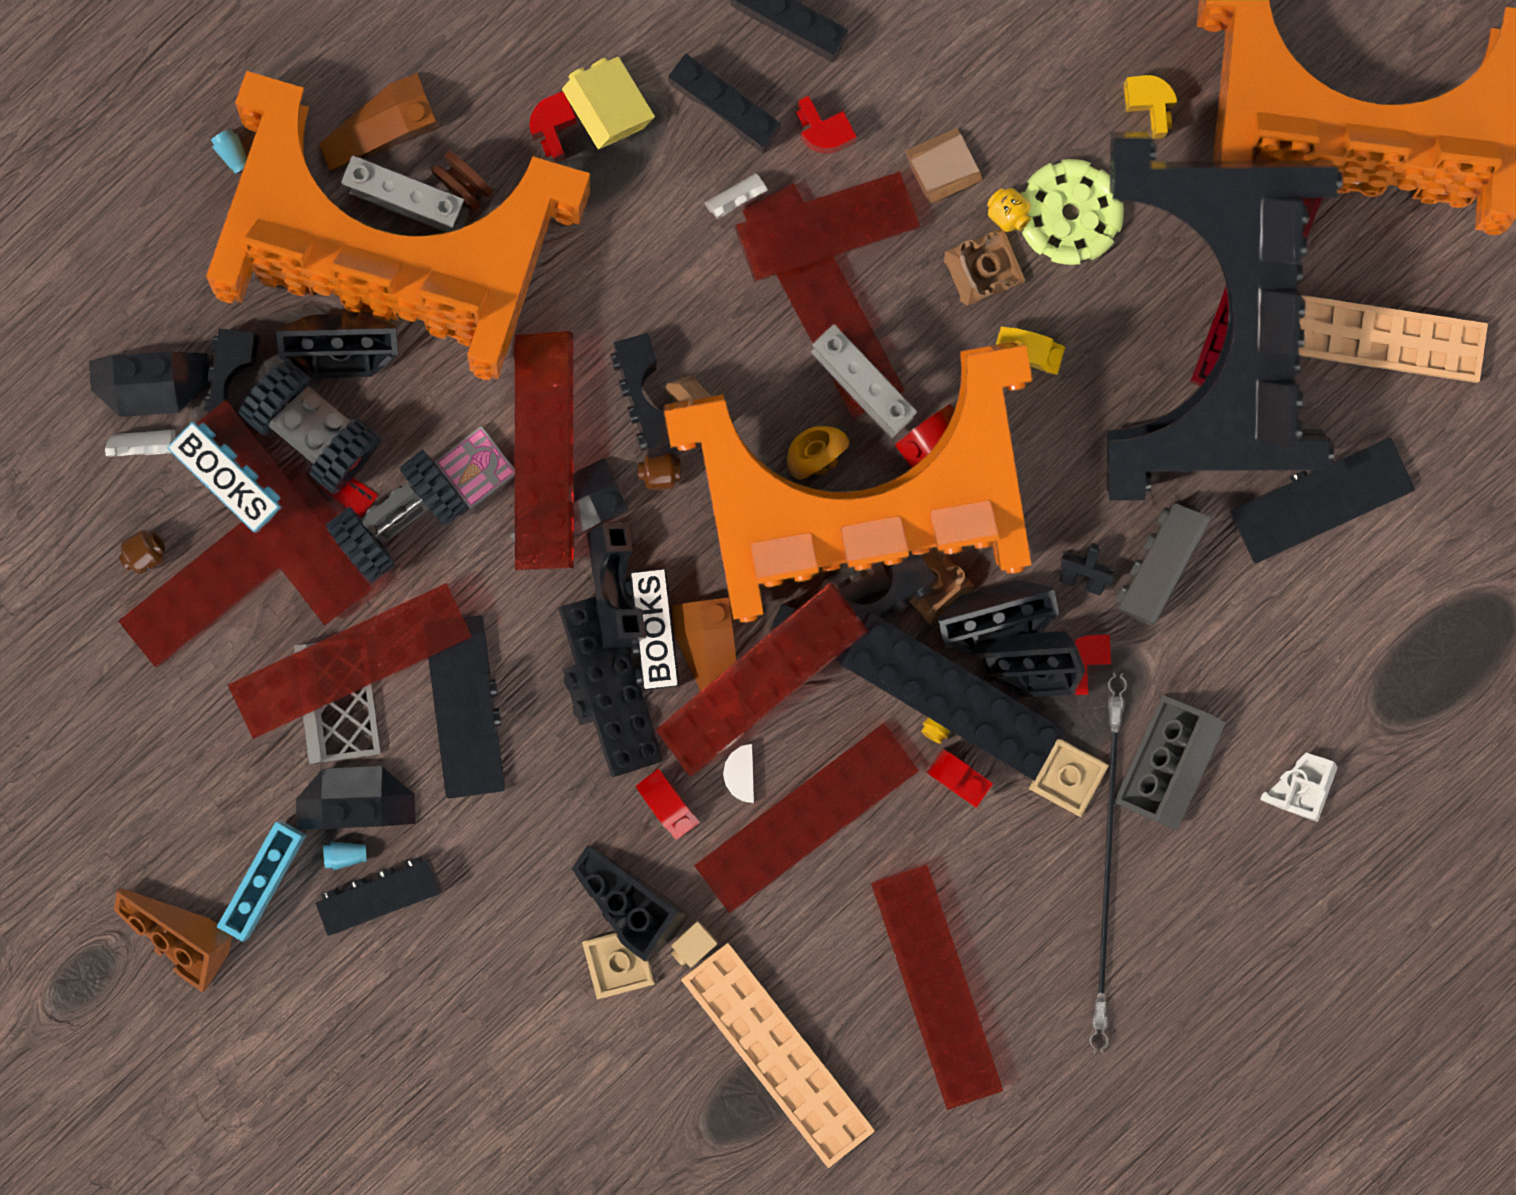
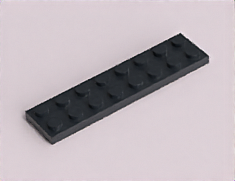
M871 612L867 613L838 663L1034 781L1057 739H1060L1065 731Z

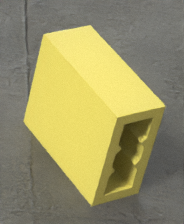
M619 56L609 61L606 58L600 59L586 71L584 68L575 70L568 76L570 80L562 88L598 149L643 130L655 117Z

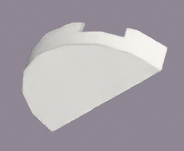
M752 744L740 746L733 751L725 762L723 773L726 787L731 794L741 801L754 803Z

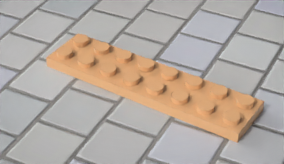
M1302 295V298H1305V317H1300L1299 324L1301 329H1304L1305 341L1304 347H1299L1300 356L1467 382H1480L1488 323Z
M728 942L681 979L828 1168L875 1132L873 1126Z

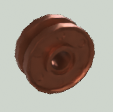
M448 150L443 156L451 166L450 169L447 171L435 164L430 170L455 196L464 199V203L477 212L481 208L480 203L474 196L477 191L488 198L494 194V191L469 165L452 151Z

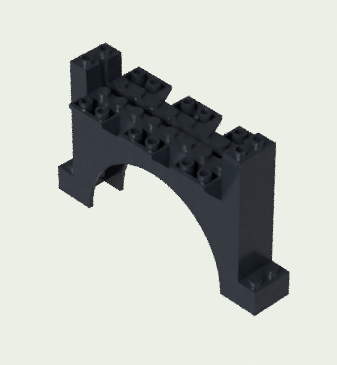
M1147 131L1110 132V193H1113L1112 199L1144 203L1162 209L1194 229L1211 247L1221 266L1227 287L1229 314L1225 340L1219 357L1205 381L1186 401L1153 421L1124 429L1107 430L1106 489L1109 500H1145L1146 491H1151V473L1149 471L1328 470L1329 461H1334V444L1330 443V437L1325 436L1323 429H1302V421L1298 420L1297 408H1302L1303 392L1299 390V384H1296L1294 374L1295 372H1300L1299 347H1304L1305 341L1304 329H1301L1299 324L1300 317H1305V298H1302V295L1299 294L1297 282H1302L1303 278L1301 256H1306L1307 237H1303L1302 225H1307L1308 207L1304 206V202L1300 198H1337V190H1342L1343 186L1342 171H1339L1338 166L1331 160L1151 162L1156 161L1157 149L1156 142H1154V139H1151Z

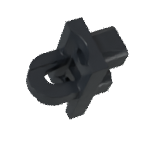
M1091 543L1085 558L1063 551L1060 563V582L1075 586L1077 578L1081 574L1089 577L1086 590L1090 593L1101 595L1106 585H1111L1113 581L1114 568L1096 562L1100 550L1099 544Z

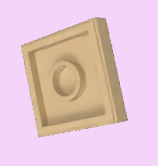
M1057 739L1036 780H1032L1028 789L1081 817L1109 765L1068 742Z
M616 932L582 941L597 1000L655 984L649 960L644 962L623 946L617 938Z

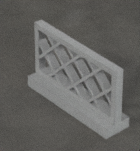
M365 637L294 645L309 764L380 754ZM360 644L361 657L355 665H352L340 656L347 645ZM342 646L338 653L330 648ZM325 648L334 655V658L323 669L314 662L313 650ZM337 658L352 668L342 682L327 672ZM361 661L363 666V672L357 669V666L360 664ZM315 667L322 672L317 680ZM353 671L361 675L365 681V686L358 695L344 685ZM324 674L338 684V687L328 699L319 693L317 684ZM341 687L355 697L345 712L331 702ZM365 690L367 702L361 698V695L365 692ZM319 697L325 701V704L321 707V709ZM358 700L366 705L369 711L368 717L362 724L348 715V712ZM328 704L343 714L333 728L325 724L321 718V713ZM344 717H347L359 727L349 741L335 731ZM369 720L371 731L364 727ZM323 726L329 730V733L326 735L325 738L323 734ZM361 730L372 736L373 749L361 751L352 744ZM332 733L346 743L339 754L326 755L325 742ZM349 746L356 751L344 753Z

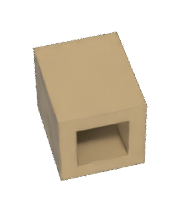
M697 920L671 944V947L674 949L671 954L682 966L687 963L691 968L716 946L718 941Z

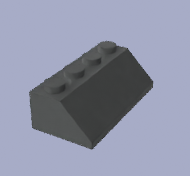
M1176 503L1172 504L1170 508L1164 507L1157 519V523L1160 526L1156 534L1150 533L1143 545V549L1147 550L1142 560L1136 559L1130 569L1129 575L1133 576L1128 586L1122 585L1115 598V601L1119 602L1116 609L1145 625L1155 624L1211 518Z
M1162 695L1114 803L1177 831L1226 723L1207 712Z

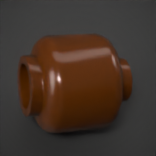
M674 453L649 459L646 454L644 462H638L639 480H644L646 488L650 490L673 489L676 482H681L680 459H676Z
M141 530L122 542V554L119 555V559L125 569H132L138 574H143L162 563L163 553L166 549L163 541L155 532L150 533L147 530Z

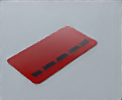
M355 478L350 480L344 488L342 487L335 494H332L323 485L320 486L321 490L347 508L350 506L360 517L366 514L377 498L375 492Z

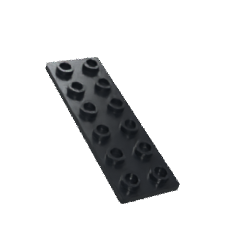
M1387 438L1337 462L1329 461L1328 470H1317L1311 474H1307L1306 470L1294 474L1289 477L1291 483L1232 509L1230 514L1253 563H1259L1413 492L1415 488L1392 439Z
M596 596L559 607V613L575 660V665L562 669L564 684L570 692L573 702V713L578 719L579 724L584 725L594 721L611 777H617L662 762L661 751L640 685H637L636 672L628 647L604 648Z
M478 615L426 622L424 629L446 798L503 792L505 784L497 726L502 725L500 709H495L494 697L498 696L496 679H491L483 616Z

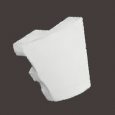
M755 173L706 201L705 205L718 220L740 206L744 208L766 195L768 189L761 178Z
M175 430L113 434L109 437L105 446L106 456L172 453L167 447L175 440Z
M1305 753L1296 762V766L1292 770L1286 771L1280 777L1281 780L1272 789L1262 794L1261 801L1318 822L1338 766L1333 761Z

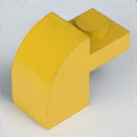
M1156 76L1127 77L1123 83L1126 112L1150 110L1152 139L1164 138L1168 133V129L1172 128L1171 112H1166V109L1173 108L1177 103L1173 89L1166 81Z
M1010 327L1000 328L996 344L1019 340L1027 346L1030 366L1048 374H1058L1065 346L1053 342L1052 338L1031 331Z

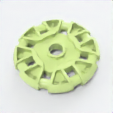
M1063 159L1059 164L1051 165L1049 163L1043 166L1027 181L1029 185L1025 192H1021V195L1031 204V210L1028 213L1031 220L1024 228L1022 234L1032 249L1039 255L1043 253L1052 258L1051 261L1055 263L1076 265L1080 264L1082 260L1090 258L1092 261L1100 257L1113 245L1115 234L1120 232L1122 228L1124 206L1120 200L1112 199L1113 193H1110V176L1103 169L1099 171L1090 166V162L1084 160ZM1064 174L1066 183L1057 185L1055 177ZM1083 176L1094 181L1091 188L1086 184H1080ZM1039 190L1047 194L1043 203L1035 198ZM1106 197L1109 206L1100 209L1098 199ZM1074 205L1078 209V217L1075 220L1066 219L1062 214L1064 206ZM1041 216L1043 226L1035 227L1033 218ZM1098 223L1106 226L1103 234L1094 231ZM1051 235L1062 240L1058 248L1047 243ZM1084 239L1086 247L1077 250L1074 242Z

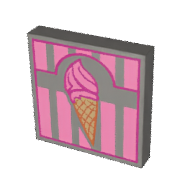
M482 426L435 461V464L470 509L474 508L518 474Z

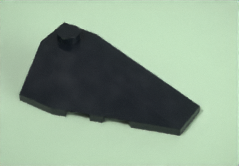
M605 458L578 470L510 535L523 562L588 532L602 523H607L630 512Z
M591 845L586 846L572 867V871L602 911L601 914L605 920L610 923L616 932L621 944L644 962H647L674 939L690 915L668 897Z

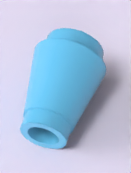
M229 128L213 137L211 141L214 144L212 148L235 174L243 171L247 156L238 133H234L232 128Z
M330 841V844L323 845L325 869L332 868L334 871L361 862H367L365 844L359 845Z

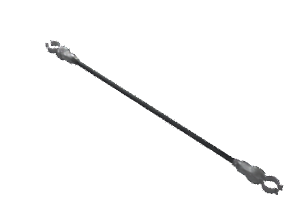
M1113 673L1114 677L1108 682V688L1113 693L1109 697L1107 705L1112 738L1099 987L1094 1001V1012L1091 1016V1025L1095 1029V1032L1089 1038L1091 1046V1039L1097 1034V1029L1102 1030L1101 1032L1104 1034L1103 1032L1107 1029L1109 1020L1104 987L1117 737L1122 724V713L1125 709L1124 697H1121V693L1127 687L1126 680L1122 677L1123 673H1121L1120 678L1123 679L1125 687L1119 693V697H1114L1115 692L1110 688L1111 680L1116 677L1115 673ZM1106 1035V1044L1100 1049L1102 1053V1050L1105 1049L1108 1045V1038Z

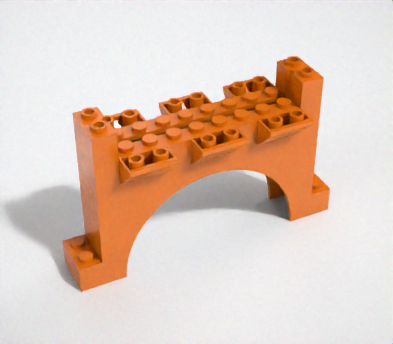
M1199 0L1196 27H1202L1210 32L1225 30L1213 161L1331 160L1338 166L1339 171L1343 173L1342 190H1337V193L1355 191L1362 192V195L1367 197H1376L1383 195L1387 187L1393 185L1398 186L1401 190H1413L1411 199H1419L1420 202L1425 204L1449 203L1450 206L1456 208L1470 206L1477 197L1475 230H1482L1487 235L1505 233L1516 220V8L1506 7L1504 9L1501 29L1491 28L1488 46L1480 68L1464 83L1439 97L1427 101L1403 105H1384L1347 97L1327 87L1309 74L1292 56L1280 37L1273 20L1269 0Z
M246 71L235 104L244 127L256 132L206 275L216 298L226 303H233L234 300L242 303L254 270L259 282L267 287L276 288L277 285L288 288V292L297 296H304L305 294L313 296L314 292L330 296L332 293L339 296L341 304L344 305L345 309L354 313L365 311L387 322L390 319L398 321L399 317L411 322H415L416 319L422 320L426 330H429V334L441 339L449 336L457 339L458 343L470 347L467 356L470 362V371L474 372V376L483 380H491V378L499 380L551 217H554L557 222L570 226L573 223L580 225L590 195V173L532 157L526 173L512 194L498 208L477 222L459 230L432 236H404L382 232L354 220L341 211L325 196L312 178L306 166L304 156V132L309 113V107L300 105L304 88Z
M1018 340L960 351L961 384L959 396L949 425L938 443L917 465L906 473L889 482L864 490L848 492L817 490L794 483L772 471L748 449L740 438L727 411L723 394L664 405L671 447L677 446L679 451L695 448L696 442L702 443L733 619L740 618V622H750L757 620V615L763 614L758 587L759 583H764L766 587L776 586L783 583L782 579L794 577L795 581H804L813 578L812 574L819 573V567H822L823 571H830L841 568V563H847L848 567L854 566L855 570L869 569L873 567L872 563L884 561L885 565L897 564L903 561L902 557L909 556L908 551H912L913 555L924 554L930 551L929 547L934 546L939 551L944 550L945 554L963 551L962 546L973 544L975 548L992 546L996 564L999 565L1002 571L1006 570L1008 574L1022 572L1025 570V566H1030L1031 559L1002 389L1004 387L1008 391L1025 388L1026 382H1032L1027 346Z

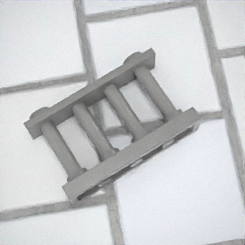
M353 155L341 184L351 188L349 192L351 196L445 233L464 228L471 212L470 209L462 206L464 199Z
M835 325L830 327L812 344L814 349L811 351V354L891 439L914 419L913 416L917 413L916 410Z

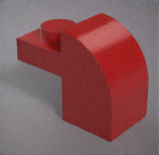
M562 91L543 99L535 106L530 116L529 126L533 140L545 136V139L540 142L546 157L553 156L555 163L565 160L566 157L556 132L577 124L569 100Z
M809 96L798 101L799 110L795 111L802 127L808 126L809 128L801 132V139L807 147L818 153L831 154L856 143L857 136L844 111L822 121Z
M951 404L933 414L895 444L912 468L934 448L947 429L954 413V408Z
M1110 634L1087 635L1073 640L1086 670L1074 695H1088L1087 665L1111 664Z
M945 749L940 751L926 771L929 776L975 808L978 807L993 785L991 781Z
M659 768L635 786L658 820L676 840L700 823Z

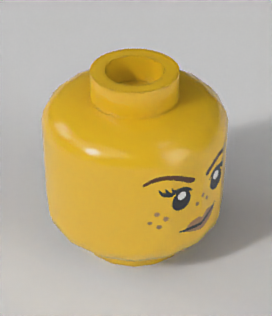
M1014 188L999 189L991 196L987 203L989 218L1005 232H1011L1015 229L1020 231L1031 220V217L1028 215L1031 210V204Z

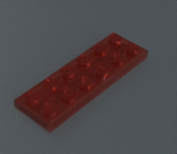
M897 172L736 224L734 228L755 283L917 230L920 225L901 173Z

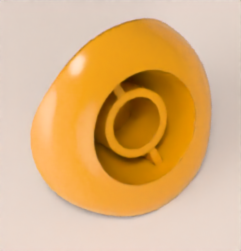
M814 426L804 430L795 437L788 450L787 466L790 474L800 480L807 478L813 473L815 475L826 474L829 469L837 465L838 456L848 448L849 438L844 432L831 426Z

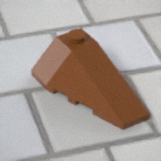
M418 73L390 83L319 143L330 171L348 165L352 155L363 159L440 128Z
M729 598L671 605L674 636L713 719L743 716Z
M123 888L116 891L114 911L138 935H146L155 946L153 950L159 956L164 953L176 965L173 970L181 978L201 992H204L229 954L232 935L217 928L218 924L209 918Z

